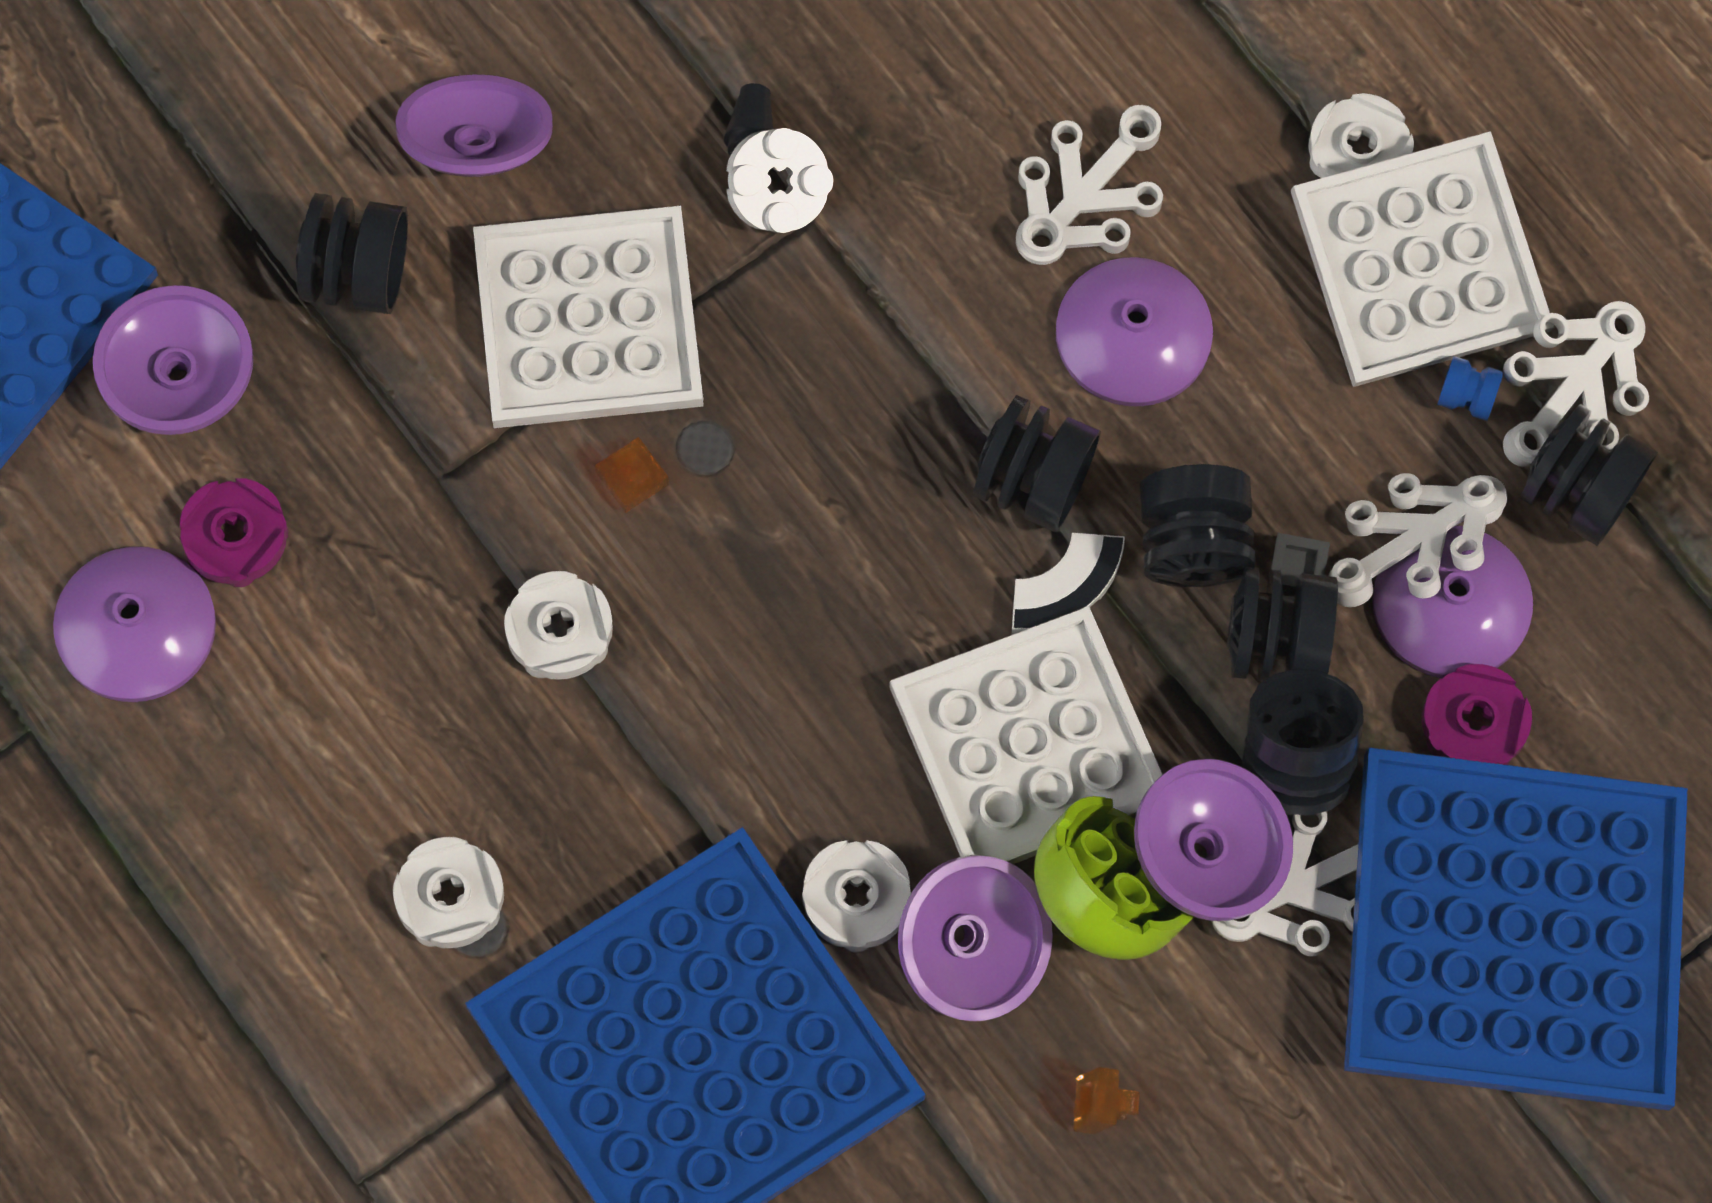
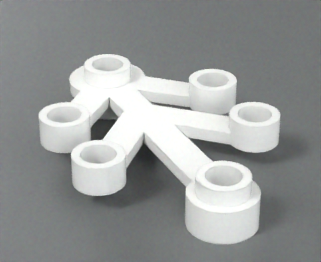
M1135 105L1128 108L1120 119V137L1083 178L1079 152L1083 137L1082 129L1077 123L1069 120L1061 121L1054 126L1051 135V146L1059 155L1063 200L1051 213H1049L1045 188L1049 182V164L1043 158L1037 156L1028 157L1022 161L1019 167L1018 180L1022 188L1026 190L1029 217L1017 229L1016 247L1023 258L1034 264L1045 265L1057 261L1063 255L1066 248L1101 246L1104 251L1111 254L1120 253L1127 248L1131 234L1130 227L1124 220L1110 218L1104 221L1102 225L1095 226L1069 225L1080 213L1133 210L1141 217H1152L1160 211L1163 192L1155 183L1142 182L1133 188L1101 190L1135 151L1148 150L1157 143L1160 136L1161 119L1154 109L1145 105ZM1140 127L1145 129L1148 135L1145 138L1134 137L1131 135L1130 130ZM1062 133H1070L1076 140L1073 143L1064 144L1058 139V136ZM1033 168L1038 169L1043 173V177L1038 180H1032L1025 175V172ZM1142 194H1150L1156 199V202L1152 205H1144L1139 202L1138 197ZM1110 230H1117L1122 233L1124 238L1114 242L1108 240L1105 234ZM1043 235L1049 238L1051 243L1046 247H1039L1033 243L1032 239Z
M1615 301L1602 307L1595 318L1566 320L1560 314L1550 313L1536 322L1533 329L1534 338L1541 346L1546 348L1556 347L1565 340L1595 341L1584 355L1536 358L1529 352L1521 351L1506 360L1503 366V374L1506 380L1514 386H1524L1532 380L1565 379L1531 422H1522L1507 432L1503 440L1504 453L1517 466H1531L1549 434L1581 393L1583 406L1592 411L1583 434L1588 437L1601 419L1604 418L1608 421L1601 368L1611 355L1618 388L1613 394L1615 409L1622 415L1632 416L1647 406L1649 394L1645 386L1637 380L1633 350L1644 338L1645 322L1641 313L1633 305L1627 302ZM1616 318L1621 319L1626 324L1627 334H1621L1616 330L1614 324ZM1546 323H1552L1556 326L1558 330L1557 339L1551 338L1546 334ZM1515 361H1521L1527 366V377H1522L1516 373L1514 368ZM1626 390L1636 395V407L1626 403L1624 398ZM1610 422L1606 434L1607 443L1602 445L1608 450H1611L1619 440L1618 429L1612 422ZM1525 433L1532 434L1537 441L1536 450H1531L1525 445Z
M1403 473L1393 477L1388 485L1391 502L1395 507L1411 509L1417 505L1442 506L1444 508L1435 514L1377 512L1376 506L1366 500L1351 503L1345 511L1348 530L1353 535L1368 536L1372 533L1401 535L1360 561L1354 558H1345L1333 566L1328 576L1337 577L1338 580L1337 604L1344 607H1356L1367 602L1373 594L1372 578L1420 549L1418 561L1408 569L1406 574L1409 591L1417 598L1434 596L1441 588L1439 567L1447 531L1463 521L1462 535L1456 537L1450 545L1453 564L1456 568L1463 571H1471L1480 567L1485 559L1482 545L1485 527L1501 516L1507 503V494L1503 483L1492 476L1477 475L1465 479L1458 486L1420 485V481L1415 475ZM1406 489H1410V490H1411V491L1408 492V493H1399V492L1402 491V490H1406ZM1362 516L1368 517L1365 520H1356L1357 518ZM1467 550L1474 551L1473 553L1468 555L1461 554L1462 552ZM1421 578H1431L1426 582H1417Z
M1325 811L1316 814L1319 818V825L1312 828L1305 826L1301 822L1300 815H1293L1292 823L1295 830L1292 836V864L1287 879L1280 891L1269 903L1248 915V919L1245 921L1211 920L1214 929L1223 938L1234 942L1247 941L1259 933L1294 945L1306 956L1321 954L1330 940L1329 930L1322 922L1309 920L1299 925L1268 912L1285 904H1290L1342 922L1353 932L1354 920L1351 916V909L1354 908L1355 898L1349 901L1317 889L1357 870L1358 844L1305 869L1315 837L1321 833L1326 825L1327 813ZM1306 930L1317 931L1321 935V945L1317 947L1307 945L1303 940V932Z

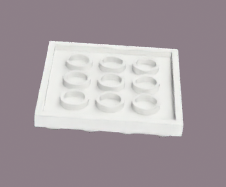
M1491 131L1295 185L1291 189V195L1353 387L1448 361L1453 356L1462 357L1533 337V329L1536 322L1545 315L1550 314ZM1552 323L1545 324L1546 333L1554 328Z
M681 206L473 227L493 428L703 407V393Z
M1089 606L890 681V690L960 857L983 855L1015 864L1036 856L1040 842L1049 828L1074 802L1085 797L1113 799V808L1136 818L1138 807L1146 791L1162 776Z

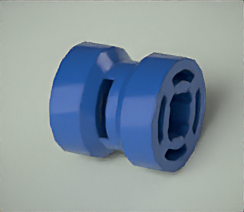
M1453 356L1437 405L1451 410L1457 407L1464 408V406H1468L1473 417L1488 421L1504 372L1487 367L1480 373L1476 371L1477 368L1471 367L1468 360Z

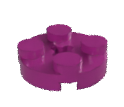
M235 478L236 482L227 481L218 484V481H214L198 489L185 504L180 516V540L188 562L199 574L217 583H226L233 587L242 588L250 585L254 579L267 574L278 563L284 553L289 530L278 499L262 484L247 478ZM239 520L246 523L243 527L245 536L241 540L224 541L225 534L221 529L224 523L227 522L233 526Z
M1467 664L1456 668L1455 672L1447 674L1442 679L1440 678L1432 686L1423 706L1422 729L1427 739L1426 745L1429 752L1433 756L1508 765L1522 750L1530 734L1532 710L1527 697L1524 699L1522 692L1515 686L1516 681L1508 673L1496 667L1484 664ZM1474 706L1483 708V717L1491 720V726H1482L1480 731L1469 728L1468 722L1463 721L1462 713L1470 714Z

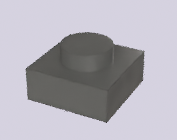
M1277 533L1270 573L1271 570L1281 571L1283 592L1294 594L1296 583L1302 573L1325 575L1330 542Z

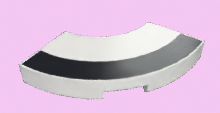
M1072 533L1068 550L1055 567L1036 577L1015 579L1011 635L1088 606L1091 607L1100 600L1112 584L1118 571L1125 537Z

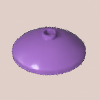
M461 75L427 84L407 97L396 115L398 141L412 158L435 171L464 177L496 175L522 166L544 149L551 138L553 128L551 109L538 92L518 81L493 75Z
M1146 258L1114 259L1101 263L1085 272L1072 284L1065 294L1056 321L1058 351L1070 375L1080 386L1094 396L1123 406L1154 405L1182 393L1202 372L1212 345L1213 326L1211 314L1198 288L1175 268ZM1132 312H1139L1145 316L1146 320L1142 323H1133L1129 320L1128 315Z
M175 285L154 288L142 292L123 303L103 325L97 337L93 353L95 381L108 407L129 425L146 432L164 435L193 432L221 419L242 397L250 381L253 369L251 339L239 314L231 305L215 294L189 286ZM176 370L187 372L186 376L181 380L170 379L171 374Z
M1455 526L1447 531L1439 567L1441 588L1437 594L1429 598H1417L1409 591L1406 574L1408 569L1417 563L1420 549L1377 575L1373 588L1372 605L1374 618L1385 643L1398 658L1410 667L1438 678H1443L1447 674L1455 672L1456 668L1467 664H1484L1496 668L1504 664L1522 644L1528 632L1533 613L1532 590L1523 566L1516 556L1494 537L1484 533L1482 545L1485 559L1480 567L1471 571H1463L1454 566L1450 545L1456 537L1462 535L1463 526ZM1467 550L1462 552L1461 554L1468 555L1473 553L1474 551ZM1421 578L1417 582H1426L1431 578ZM1453 583L1461 584L1465 587L1467 594L1460 597L1455 596L1450 592L1449 585Z
M125 547L95 557L71 577L60 594L56 605L53 622L54 638L58 653L65 667L85 688L111 700L122 702L148 701L177 690L199 671L213 645L216 629L215 609L204 581L185 561L171 553L156 548ZM134 605L139 608L138 614L133 618L125 619L120 616L121 611L126 606Z
M1213 759L1193 760L1177 765L1160 776L1150 786L1137 810L1134 841L1142 870L1154 889L1166 901L1189 915L1212 921H1230L1243 918L1269 903L1277 895L1287 879L1293 858V837L1285 810L1272 790L1262 780L1238 765ZM1194 843L1204 846L1207 851V858H1202L1195 852Z
M983 855L954 858L930 871L917 884L906 902L898 931V950L901 966L914 992L935 1011L945 1016L965 1021L994 1019L1009 1013L1022 1004L1041 981L1051 955L1052 922L1041 904L1034 881L1014 864L999 858ZM962 925L965 936L963 941L957 944L954 939V933Z

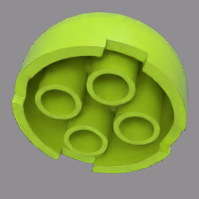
M1085 797L1074 802L1049 828L1040 842L1035 858L1034 878L1041 904L1055 926L1069 940L1088 952L1116 960H1131L1153 954L1168 944L1194 916L1171 905L1154 889L1147 879L1138 860L1135 848V818L1113 808V799Z

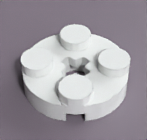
M1353 94L1351 99L1342 100L1338 103L1335 100L1327 104L1317 115L1309 138L1311 170L1318 177L1324 178L1413 153L1412 134L1410 136L1409 129L1404 123L1405 116L1393 103L1372 94ZM1361 135L1366 136L1370 139L1368 146L1373 151L1371 153L1357 154L1352 151L1353 147L1347 144V140L1357 141Z
M786 128L758 131L747 136L732 152L726 172H729V189H726L728 201L738 217L755 229L777 233H786L791 230L800 229L810 223L822 210L827 194L833 185L832 173L827 167L824 154L816 143L806 135ZM771 168L776 171L785 169L788 173L786 180L788 187L785 192L776 190L771 193L767 188L772 181L767 174Z
M551 571L529 579L518 589L519 594L512 600L505 614V633L511 653L531 676L557 680L569 679L586 673L594 665L604 660L612 637V615L605 595L593 583L592 587L588 582L578 579L576 574L566 571ZM554 614H561L564 621L573 620L574 626L567 629V635L562 637H556L554 633H546L543 627L551 624V616Z
M441 837L419 845L408 855L407 862L401 867L399 875L397 873L394 881L393 898L402 924L421 944L429 947L458 948L479 940L498 924L504 902V886L500 870L494 859L487 852L481 851L478 847L470 845L466 840L460 838ZM445 880H451L454 887L463 886L465 889L464 894L457 897V903L447 906L444 901H436L433 897V894L441 891V882Z
M848 840L835 842L818 853L806 871L802 892V902L806 918L818 935L835 946L844 947L851 952H862L869 947L878 946L888 941L899 931L902 912L911 895L908 871L901 859L892 850L878 842L868 840L865 843L857 841L848 843ZM850 883L854 887H859L865 883L870 888L866 894L869 902L864 906L857 903L853 906L848 905L845 902L847 893L843 889L844 886Z

